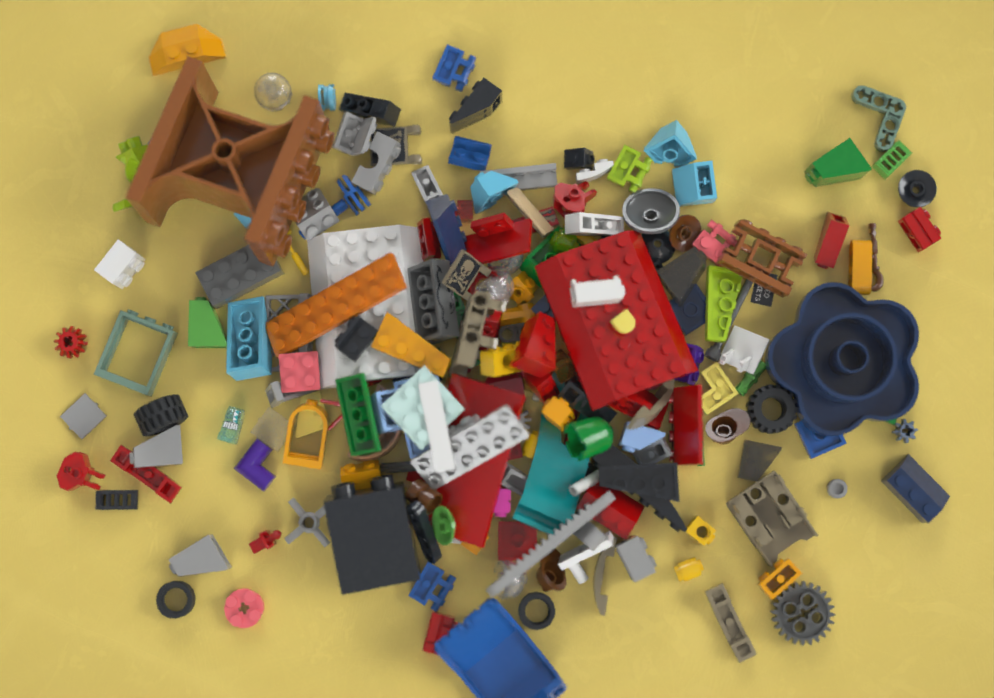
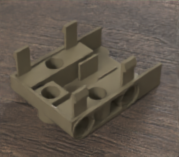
M483 291L474 293L472 298L468 297L459 326V336H457L448 374L449 377H451L452 373L467 375L468 367L473 368L475 359L480 360V351L482 350H478L479 345L496 349L498 339L482 336L481 334L485 317L488 318L490 315L486 314L487 309L505 312L506 302L491 299V294Z
M772 471L753 485L748 486L744 491L726 502L734 518L770 567H773L772 564L777 561L780 552L798 540H808L813 536H818L806 518V512L790 493L781 475L775 471ZM754 488L759 491L757 499H753L750 495L751 490ZM780 494L786 497V501L782 505L777 500ZM749 515L754 518L752 526H747L745 523V519Z

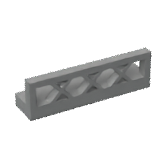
M556 163L480 171V173L484 172V174L494 171L517 179L519 183L515 188L520 190L549 188L557 185Z

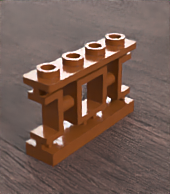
M740 219L735 222L731 232L740 237L733 250L728 247L723 249L722 255L718 257L716 263L782 298L788 296L794 283L786 278L792 264L797 267L801 266L807 254L802 252L803 250L800 247L787 244L783 238H775L770 235L766 229L756 228L752 222L746 219ZM747 234L757 238L752 246L744 243ZM758 246L773 254L767 268L752 260ZM740 250L748 253L744 263L735 258ZM781 252L790 256L785 264L777 261ZM773 268L781 271L777 280L768 276Z

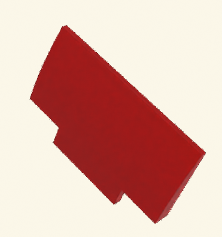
M452 373L448 391L465 410L447 428L452 425H458L467 416L472 417L477 414L482 419L505 405L509 406L519 420L525 395L461 374ZM511 447L435 489L443 495L439 506L446 507L455 521L454 539L484 548ZM418 471L408 472L406 480L414 482L417 479L425 481ZM433 513L428 515L431 526Z

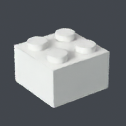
M117 240L94 270L115 286L123 289L130 285L133 275L143 268L146 259L125 243Z

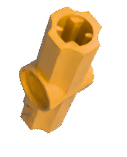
M525 303L514 308L505 309V312L502 313L500 327L524 323L536 315L531 310L535 304Z

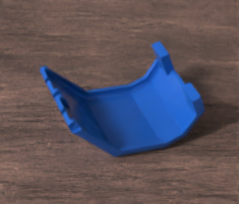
M489 597L479 606L478 610L475 609L465 617L463 623L459 622L448 632L447 636L444 635L434 643L435 652L463 680L476 698H558L567 689V685L551 663L496 598Z

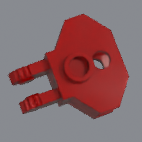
M587 181L579 185L576 183L574 185L559 183L554 188L553 207L564 219L567 214L584 213L586 203L597 195V191L592 189L584 193L589 187Z
M73 452L63 459L57 473L59 487L66 491H73L80 486H88L100 490L101 486L90 482V478L93 475L96 478L104 479L106 475L91 467L87 454Z

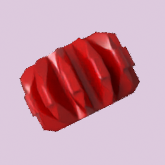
M70 326L69 329L64 327L62 328L63 334L56 333L59 340H53L54 343L59 344L55 347V350L60 351V356L64 357L66 355L68 359H72L73 355L78 358L80 355L79 351L85 352V349L82 348L83 345H88V342L83 341L87 336L81 334V329L75 330L74 326ZM70 339H71V341L73 342V345H72V346H71L70 343H69V340H70Z

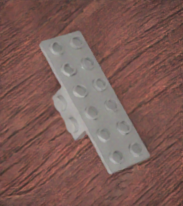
M505 405L482 419L477 414L472 417L467 416L458 425H452L447 428L455 469L436 472L431 448L412 458L411 464L426 483L430 485V488L437 489L528 438L529 433L509 406Z

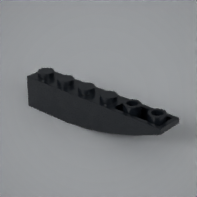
M611 445L607 451L592 458L595 461L593 465L597 468L599 466L638 465L614 445ZM636 494L640 497L638 501L647 508L649 505L654 508V514L660 519L666 518L671 522L669 526L675 531L679 532L681 530L685 532L687 530L670 500Z

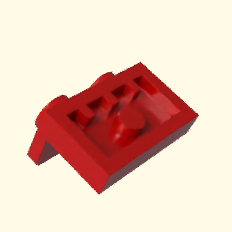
M422 218L417 223L422 260L440 259V244L433 222L430 221V218Z
M495 310L493 315H489L488 318L485 317L482 336L498 339L503 312ZM479 345L478 350H488V347Z

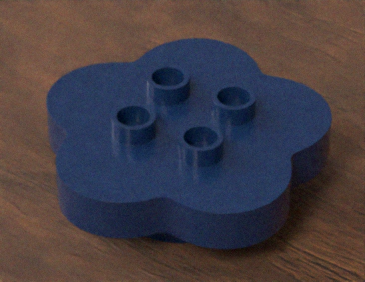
M836 282L825 283L815 287L803 297L796 310L794 324L784 328L771 339L765 352L766 370L775 384L781 385V388H785L789 393H793L794 400H797L795 404L798 407L797 415L810 431L822 436L846 434L857 428L864 420L883 422L897 419L905 415L913 407L919 393V381L916 371L911 364V357L918 345L919 329L913 314L898 302L891 300L867 301L859 292L848 285Z

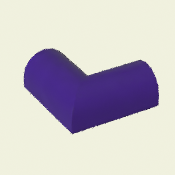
M257 438L234 469L265 492L276 478L273 473L262 466V463L273 449Z

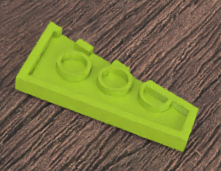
M709 265L706 271L705 341L724 343L726 341L732 321V313L736 306L737 295L741 288L742 276L725 267Z

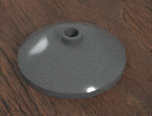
M647 188L632 193L625 200L622 207V215L626 224L633 230L644 234H658L669 230L676 224L680 215V206L676 198L670 193L661 189Z

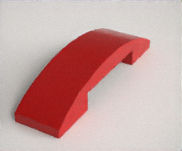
M120 445L110 461L123 471L130 473L171 504L182 487L157 467L134 468V464H130L129 452L133 451Z

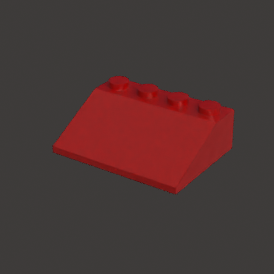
M702 384L674 387L668 401L671 404V411L668 412V422L672 423V431H669L668 439L669 442H672L671 452L673 454L669 456V461L677 463V466L702 465Z

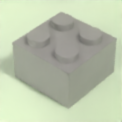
M636 535L615 545V549L631 580L635 583L655 573L654 567L657 566L652 555H647L645 551L648 547L644 539Z

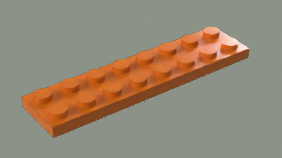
M390 252L266 322V331L276 358H279V354H287L299 349L351 320V318L362 314L407 289L394 254Z

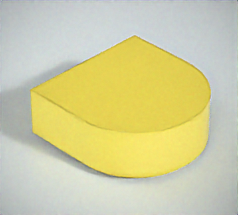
M626 309L614 318L611 324L618 332L626 334L633 330L635 320Z

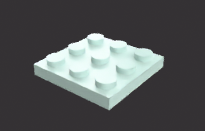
M423 366L380 406L420 450L426 447L430 441L418 384L438 380L426 366ZM438 381L446 424L448 426L465 409Z

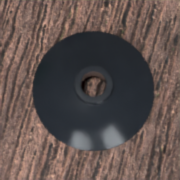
M909 171L899 181V196L904 203L911 207H924L931 203L936 196L937 186L935 180L925 171ZM913 187L918 189V193L913 192Z
M668 230L658 234H641L652 261L659 258L661 263H665L673 256L675 249L670 243ZM659 241L661 246L655 247L654 242Z

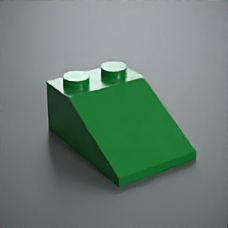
M560 225L525 258L519 267L542 290V285L534 267L557 254L582 246L571 235L565 234V232L562 235L560 231L564 229Z

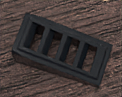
M96 490L95 508L96 510L138 509V490ZM104 494H106V506H104ZM112 494H114V506H111ZM120 494H123V506H120ZM128 494H131V506H128Z

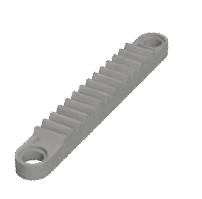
M609 490L591 505L584 504L585 510L578 509V515L572 514V520H565L566 525L559 524L560 530L553 529L554 534H547V540L541 539V545L535 544V550L528 549L529 554L523 553L522 560L517 558L516 565L511 563L510 570L503 569L504 575L492 583L485 591L491 598L496 596L616 499Z

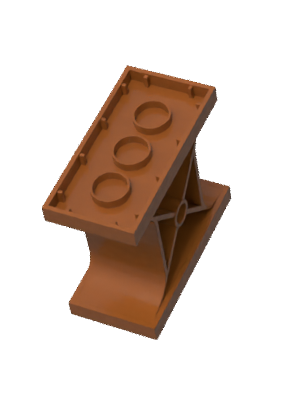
M187 56L125 198L146 223L161 227L168 209L174 203L187 198L197 199L251 218V223L244 239L259 262L274 267L277 257L285 258L290 250L292 236L287 235L292 221L300 223L304 216L306 201L301 199L306 187L314 188L318 182L321 168L316 163L321 152L328 154L332 148L335 134L329 129V117L324 115L319 100L305 95L296 115L291 120L280 125L264 124L214 107L213 105L219 93L203 62Z

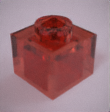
M457 200L456 207L458 211L454 212L455 216L459 215L461 223L473 221V200Z

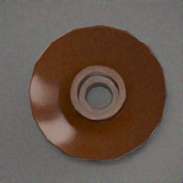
M689 214L679 217L669 232V240L674 249L687 252L694 248L691 244L701 233L699 220Z

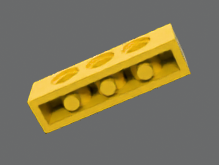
M517 341L516 345L502 344V347L497 346L496 349L488 348V350L480 351L481 375L496 377L522 372V370L509 366L515 357V349L519 346L520 341Z

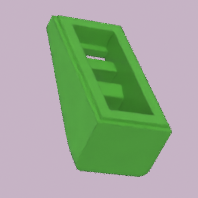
M898 140L872 167L886 179L912 152ZM897 146L905 153L904 156L895 149ZM892 151L900 158L899 161L891 154ZM888 156L895 163V165H893L886 157ZM884 161L891 169L888 170L881 162Z

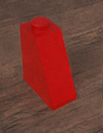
M827 212L814 255V261L818 267L828 269V267L834 268L850 226L846 217Z

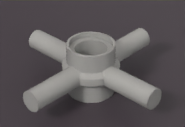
M292 498L288 503L300 517L299 526L284 538L285 541L290 544L303 532L313 533L325 548L331 542L319 529L320 518L325 515L324 506L315 513L305 512L296 499ZM307 517H311L314 520V525L311 528L305 526V519Z

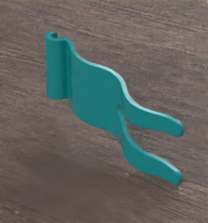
M558 363L552 374L559 392L564 387L568 367L565 363ZM542 412L536 450L523 494L512 519L546 534L553 535V529L560 530L559 524L566 525L565 520H572V514H575L580 494L573 496L569 491V487L585 478L589 458L578 461L577 457L572 458L566 445L561 442V431L546 420ZM580 413L578 420L588 417Z

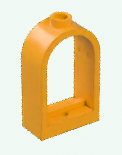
M307 399L306 403L299 405L291 414L288 421L282 464L322 469L328 436L329 416L326 410L318 404L317 400ZM302 410H313L323 420L319 456L290 452L295 416Z

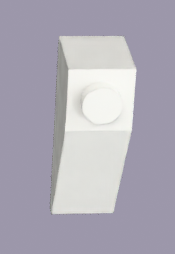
M582 212L565 215V234L612 236L624 231V218L621 216Z

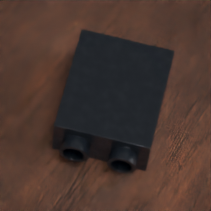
M392 474L369 479L371 488L355 490L354 482L331 486L332 495H327L323 502L342 595L420 580L421 569L412 523L406 509L408 502L405 499L404 482L394 483Z

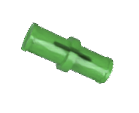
M760 360L754 375L745 372L744 378L735 387L741 396H745L765 371L766 365L763 361Z

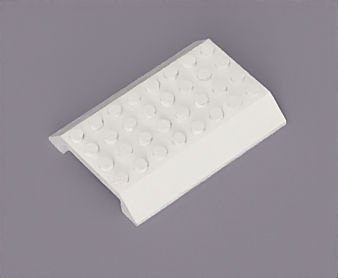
M391 225L328 232L307 241L312 296L390 252L393 253L407 289L363 312L360 316L379 330L386 312H389L415 332L407 269L424 262L422 260L417 227ZM349 321L316 339L321 389L336 388L335 379L363 372L365 373L366 381L410 377L420 370L418 367L371 348L373 341L356 363L334 346L337 336L347 330Z

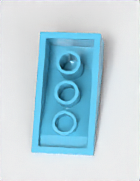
M263 296L228 303L226 373L236 381L272 375V353L266 331L267 314L265 298Z

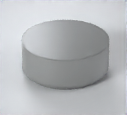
M833 479L827 484V493L832 498H842L847 493V485L841 479Z

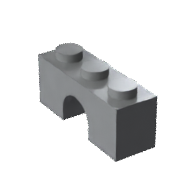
M377 131L369 147L372 152L378 155L377 165L370 169L360 165L351 182L376 195L383 187L385 175H388L392 169L391 164L394 158H397L401 152V144Z

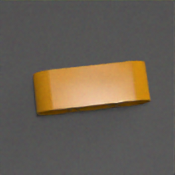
M851 240L849 245L848 286L855 289L861 295H870L872 242L867 240Z

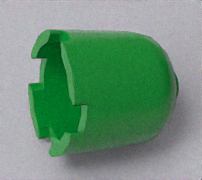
M595 416L566 424L564 428V434L567 433L568 441L565 442L568 452L572 458L577 457L578 461L607 451L613 442V428L601 417Z

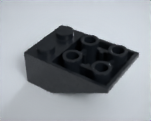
M483 78L481 81L478 80L472 87L473 92L470 96L466 95L460 103V109L458 111L455 110L449 117L451 133L460 131L490 117L502 102V90L486 78Z

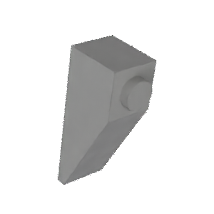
M428 165L411 172L425 204L426 201L443 195Z

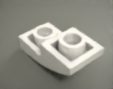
M600 159L597 163H594L593 171L590 169L580 170L579 173H576V184L583 183L584 181L590 182L605 175L612 169L613 161Z

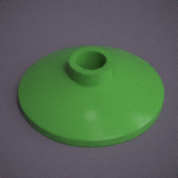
M438 506L433 512L432 527L437 541L441 545L447 546L451 544L454 538L455 521L446 507Z

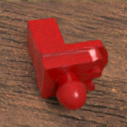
M265 530L259 533L260 538L249 543L252 552L256 554L265 548L271 549L277 544L275 540L282 536L281 531L275 530L271 533L270 530Z

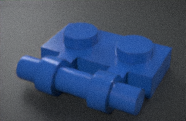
M447 44L432 79L448 87L451 86L452 81L457 82L455 89L462 92L464 86L468 84L470 72L474 70L476 57L470 55L468 60L463 59L464 51ZM459 65L464 67L461 76L456 74Z
M428 561L420 575V580L416 581L408 596L423 605H426L429 599L432 600L434 603L430 609L437 612L440 606L444 605V599L449 590L452 591L456 577L450 574L447 580L442 579L441 577L445 571ZM437 584H440L443 587L438 596L433 594V591Z

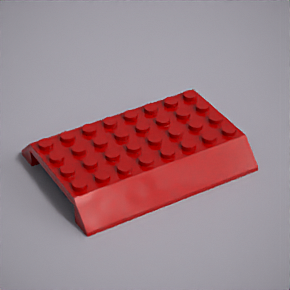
M626 230L557 254L534 267L592 411L672 379L682 378L698 372L640 232ZM613 276H618L621 280V285H624L625 296H623L619 303L583 307L572 306L571 280H576V283L613 280ZM627 309L635 320V326L629 333L622 334L615 329L611 321Z

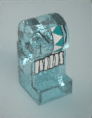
M232 406L228 407L221 431L217 437L218 440L237 445L245 410Z

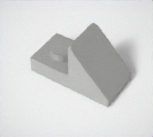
M664 437L632 453L638 465L655 464L673 455Z

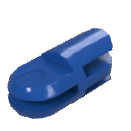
M342 175L350 191L340 178L337 179V184L345 194L343 198L357 216L359 211L350 198L354 200L361 211H364L365 207L356 194L360 195L368 207L371 206V203L359 186L355 187L348 176Z

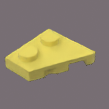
M320 390L301 396L300 405L306 403L307 399L317 400L318 404L327 412L325 403L320 402V399H323ZM302 410L299 412L295 434L296 439L323 430V420L317 412L313 410Z

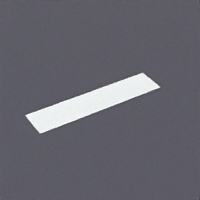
M438 380L420 383L418 386L435 471L441 472L455 469Z

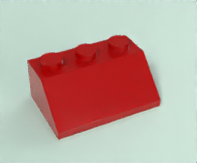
M599 483L589 487L578 502L576 509L585 510L584 504L591 505L610 490L616 499L592 519L626 540L645 506L623 492L601 487Z

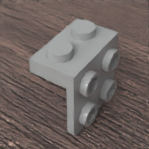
M344 112L332 148L351 156L367 152L371 144L369 141L371 134L375 132L377 127L376 118L362 119L349 112Z
M319 188L310 190L302 197L301 200L306 201V210L300 223H296L307 241L340 221Z

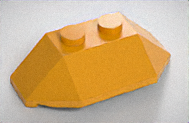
M198 24L160 33L149 56L153 76L182 69L187 56L200 60L203 63L226 58L222 40Z

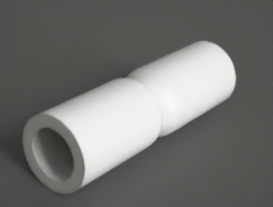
M598 470L572 484L569 487L570 493L573 496H577L589 487L599 483Z

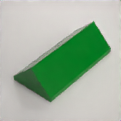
M365 373L335 379L351 457L381 451Z

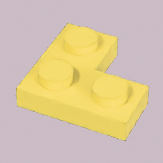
M717 362L700 373L711 388L702 394V410L705 415H708L739 394Z

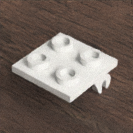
M734 325L721 353L719 364L725 365L727 363L736 367L740 373L746 371L754 375L770 339Z

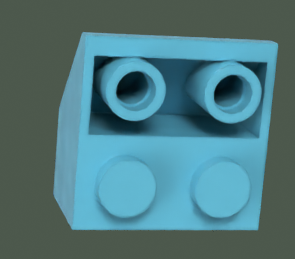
M712 161L696 162L672 169L675 198L680 207L714 203L716 201L717 192Z

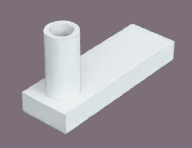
M611 531L604 533L607 537L594 552L585 544H582L560 555L558 565L561 570L569 568L579 584L586 582L589 577L579 562L611 547L614 540Z

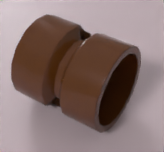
M417 479L409 486L405 499L410 503L413 501L420 502L424 506L427 515H430L441 504L443 495L434 488H430V485L422 479Z

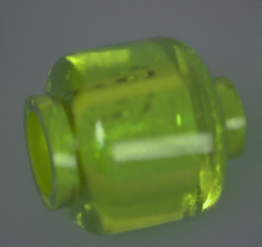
M565 229L555 231L549 243L552 245V251L558 254L579 247L577 235L565 234Z

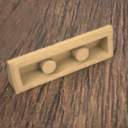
M514 188L507 192L508 199L526 219L530 218L532 220V227L542 238L547 237L553 232V227L519 188Z

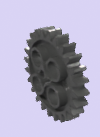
M794 581L793 588L789 585L787 591L783 590L781 596L775 597L778 601L771 603L776 607V609L770 610L771 613L776 615L771 618L772 621H777L774 628H781L778 633L781 636L786 633L785 640L788 641L792 637L793 644H796L799 640L800 645L804 646L806 640L809 645H812V639L820 642L819 635L824 638L826 637L824 630L831 631L828 624H834L830 620V617L835 616L834 613L830 612L834 605H828L832 599L830 597L825 598L826 591L819 592L820 586L817 585L813 589V583L811 582L806 587L805 581H801L800 586ZM808 594L811 601L809 604L804 605L802 598ZM788 604H792L794 607L791 614L785 612V607ZM815 604H818L817 608L806 611L804 613L805 617L797 616L801 614V609L808 610ZM815 612L820 614L818 622L812 621V615ZM795 617L790 622L787 621L789 618ZM801 621L803 628L797 632L794 628L795 624Z

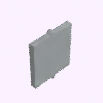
M84 393L60 417L68 424L70 430H73L83 439L107 415L98 407V403H94Z

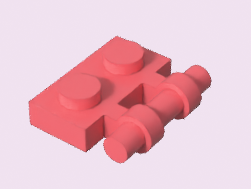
M711 219L707 226L712 231L708 233L702 230L691 246L716 266L723 267L716 263L718 257L722 255L724 248L730 245L735 247L738 240L734 234H729L724 230L720 223L717 224ZM717 234L726 240L723 244L715 239Z

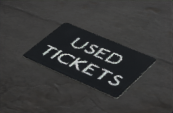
M772 273L768 275L777 280L778 275ZM754 283L750 302L771 307L774 293Z

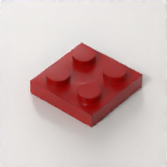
M498 521V560L516 561L517 558L522 560L523 553L529 554L528 549L535 550L537 529L519 521Z

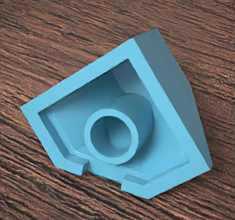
M677 120L660 128L644 148L645 153L654 163L662 164L663 162L674 163L673 166L681 167L697 159L687 131Z
M494 171L485 174L482 172L475 176V181L470 187L475 213L478 214L491 208L503 195L507 196V192L514 189L519 183L517 179Z

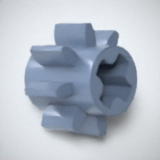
M902 419L901 424H895L896 429L892 433L896 434V441L903 439L904 443H908L909 438L916 439L914 433L918 429L914 428V421L907 423L906 419ZM902 429H908V433H902Z

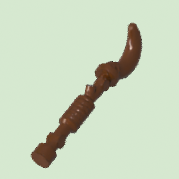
M870 223L873 260L872 273L876 276V283L871 287V291L875 292L882 288L884 278L879 271L880 267L877 266L876 223Z

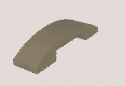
M674 379L664 382L654 396L659 401L654 407L649 410L643 406L626 428L632 430L645 426L660 413L672 395Z
M614 537L611 547L600 552L594 571V597L598 611L603 616L606 613L608 599L607 595L600 594L606 556L614 557L617 537Z
M723 583L705 591L715 617L738 662L740 663L756 655L757 653L734 610Z

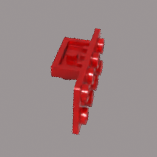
M505 212L471 221L470 228L475 233L467 235V242H464L466 252L482 264L528 253L531 247L532 220L528 218L513 222Z
M643 390L616 400L608 406L634 418L643 406L651 410L659 399L653 393ZM669 402L666 403L660 413L650 423L646 424L648 427L655 430L660 429Z

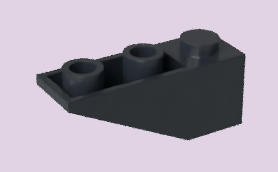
M346 92L339 108L342 112H349L364 119L375 117L376 123L393 127L396 126L401 109L389 100Z
M573 377L558 394L559 398H563L569 403V406L588 418L601 417L609 424L617 415V412L608 405L592 411L582 384Z

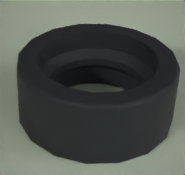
M184 581L166 583L159 589L156 596L158 610L162 615L173 619L186 616L191 612L196 600L194 590ZM180 588L186 593L187 604L182 610L172 611L166 606L164 601L165 595L170 589Z
M532 592L522 598L519 603L518 613L520 620L526 627L533 630H541L552 623L555 617V607L553 601L546 594ZM539 599L546 603L548 615L542 622H532L527 618L525 608L531 600Z

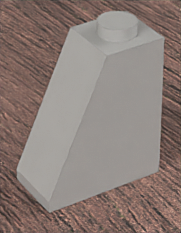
M176 425L134 447L133 452H129L130 464H134V468L183 464L180 425Z
M213 534L207 535L168 559L171 563L169 564L171 571L178 576L224 571L232 568Z

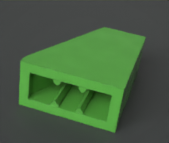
M195 297V300H189L188 346L191 348H227L226 333L211 302L206 297Z

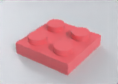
M318 351L279 354L282 393L321 390Z

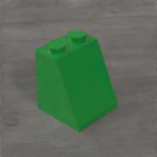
M848 138L814 161L804 172L806 180L815 187L859 180L872 168L851 138Z

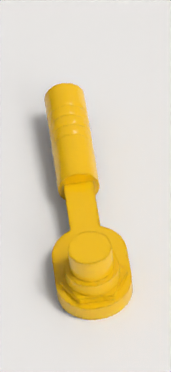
M290 228L287 235H290L292 233ZM290 247L289 251L292 254L293 261L302 275L306 276L310 271L299 254L295 253L293 248Z

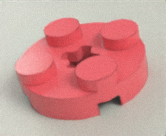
M242 588L236 590L225 601V616L231 625L235 627H251L262 617L264 612L263 599L251 589ZM241 603L249 605V609L247 610L246 614H244V612L240 611L239 609L241 607Z

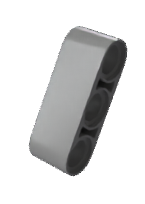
M590 521L573 533L593 552L607 537Z

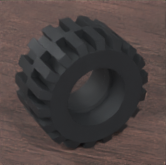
M770 384L755 390L748 398L749 402L746 403V412L750 417V423L752 422L753 427L759 429L762 433L773 434L785 431L788 427L792 426L793 420L797 418L796 412H798V407L795 405L797 400L793 399L792 396L794 395L792 392L789 393L787 389L781 388V385ZM774 398L780 403L782 412L777 420H768L763 415L762 403L765 399Z
M177 394L167 395L151 401L137 409L133 414L143 436L160 434L176 425H180L188 418L182 400Z

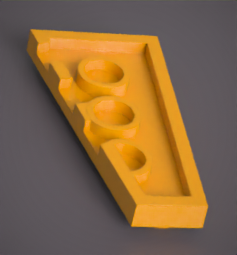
M386 312L371 348L420 369L426 366L432 374L444 378L451 359L389 312Z

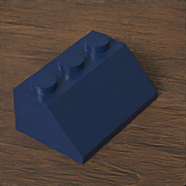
M448 194L426 201L445 260H449L451 267L462 249L466 251L464 242H467L464 231L460 232L459 227L462 226L459 215L455 216L454 213L458 211L455 201H450Z
M909 454L881 480L921 523H930L943 510L950 497Z

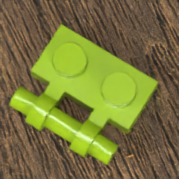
M624 145L607 179L621 187H624L625 183L629 182L631 183L629 191L635 193L643 184L642 180L645 174L650 171V165L653 160L646 157L644 162L639 161L641 153ZM634 167L639 169L636 177L630 175Z

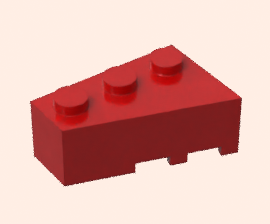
M539 312L525 321L519 338V346L516 347L515 357L509 366L542 378L555 369V318Z

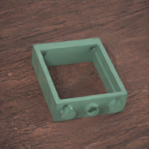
M129 309L127 312L120 310L94 375L152 397L178 333L173 331L174 327L163 323L160 326L155 324V319L147 316L142 319L138 317L139 313ZM128 320L168 335L147 386L107 371Z

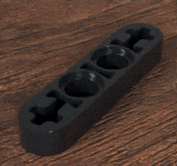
M413 501L406 508L424 557L430 563L435 564L442 557V553L424 506L418 501Z

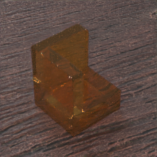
M562 349L556 351L555 369L553 371L558 381L562 384L577 373L570 357Z

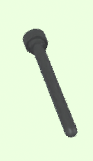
M746 279L736 299L730 328L753 284L748 279ZM715 342L713 346L707 348L704 356L718 362L721 357L720 348L723 343Z

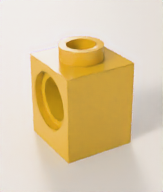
M695 515L686 527L687 530L685 532L703 546L706 543L709 545L716 537L714 535L716 530L699 516ZM700 526L706 529V534L703 537H699L696 533Z

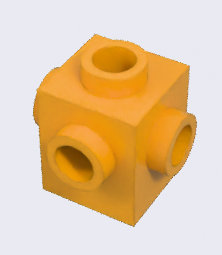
M522 271L504 286L510 298L516 301L518 305L522 301L526 303L535 296L533 293L538 289L535 281L525 271Z

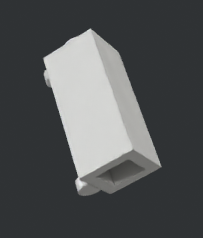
M613 276V280L576 283V280H571L572 306L583 307L619 303L623 296H625L624 285H621V280L618 276Z

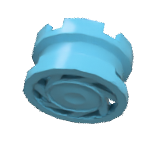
M324 84L318 85V100L323 111L326 109H330V111L336 110L334 84H329L328 86H324Z

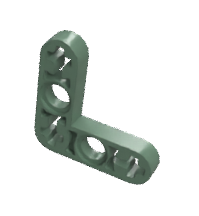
M861 85L856 87L851 95L852 100L856 104L884 114L874 146L878 151L885 152L894 143L906 110V104L899 98ZM860 91H862V92H863V96H866V97H863L862 99H860V98H859V94H857V93H859ZM870 94H872L873 96L870 98L869 102H867V100L869 99L867 97H869ZM875 97L883 99L884 103L882 106L875 105ZM897 104L899 105L898 108L901 110L895 112V108L891 106H895ZM886 121H892L895 124L894 130L886 128ZM887 134V135H889V136L886 138V143H887V144L883 147V146H881V145H882V142H880V141H881V140L885 137V135Z

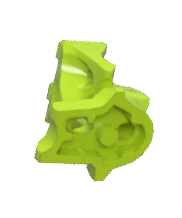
M139 136L129 138L127 141L118 144L121 154L117 155L116 158L124 163L125 175L130 183H132L148 147V144L142 145ZM127 199L113 204V211L116 212L133 206Z

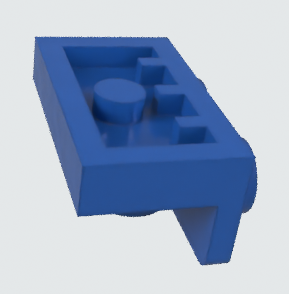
M455 136L448 164L485 171L492 145Z

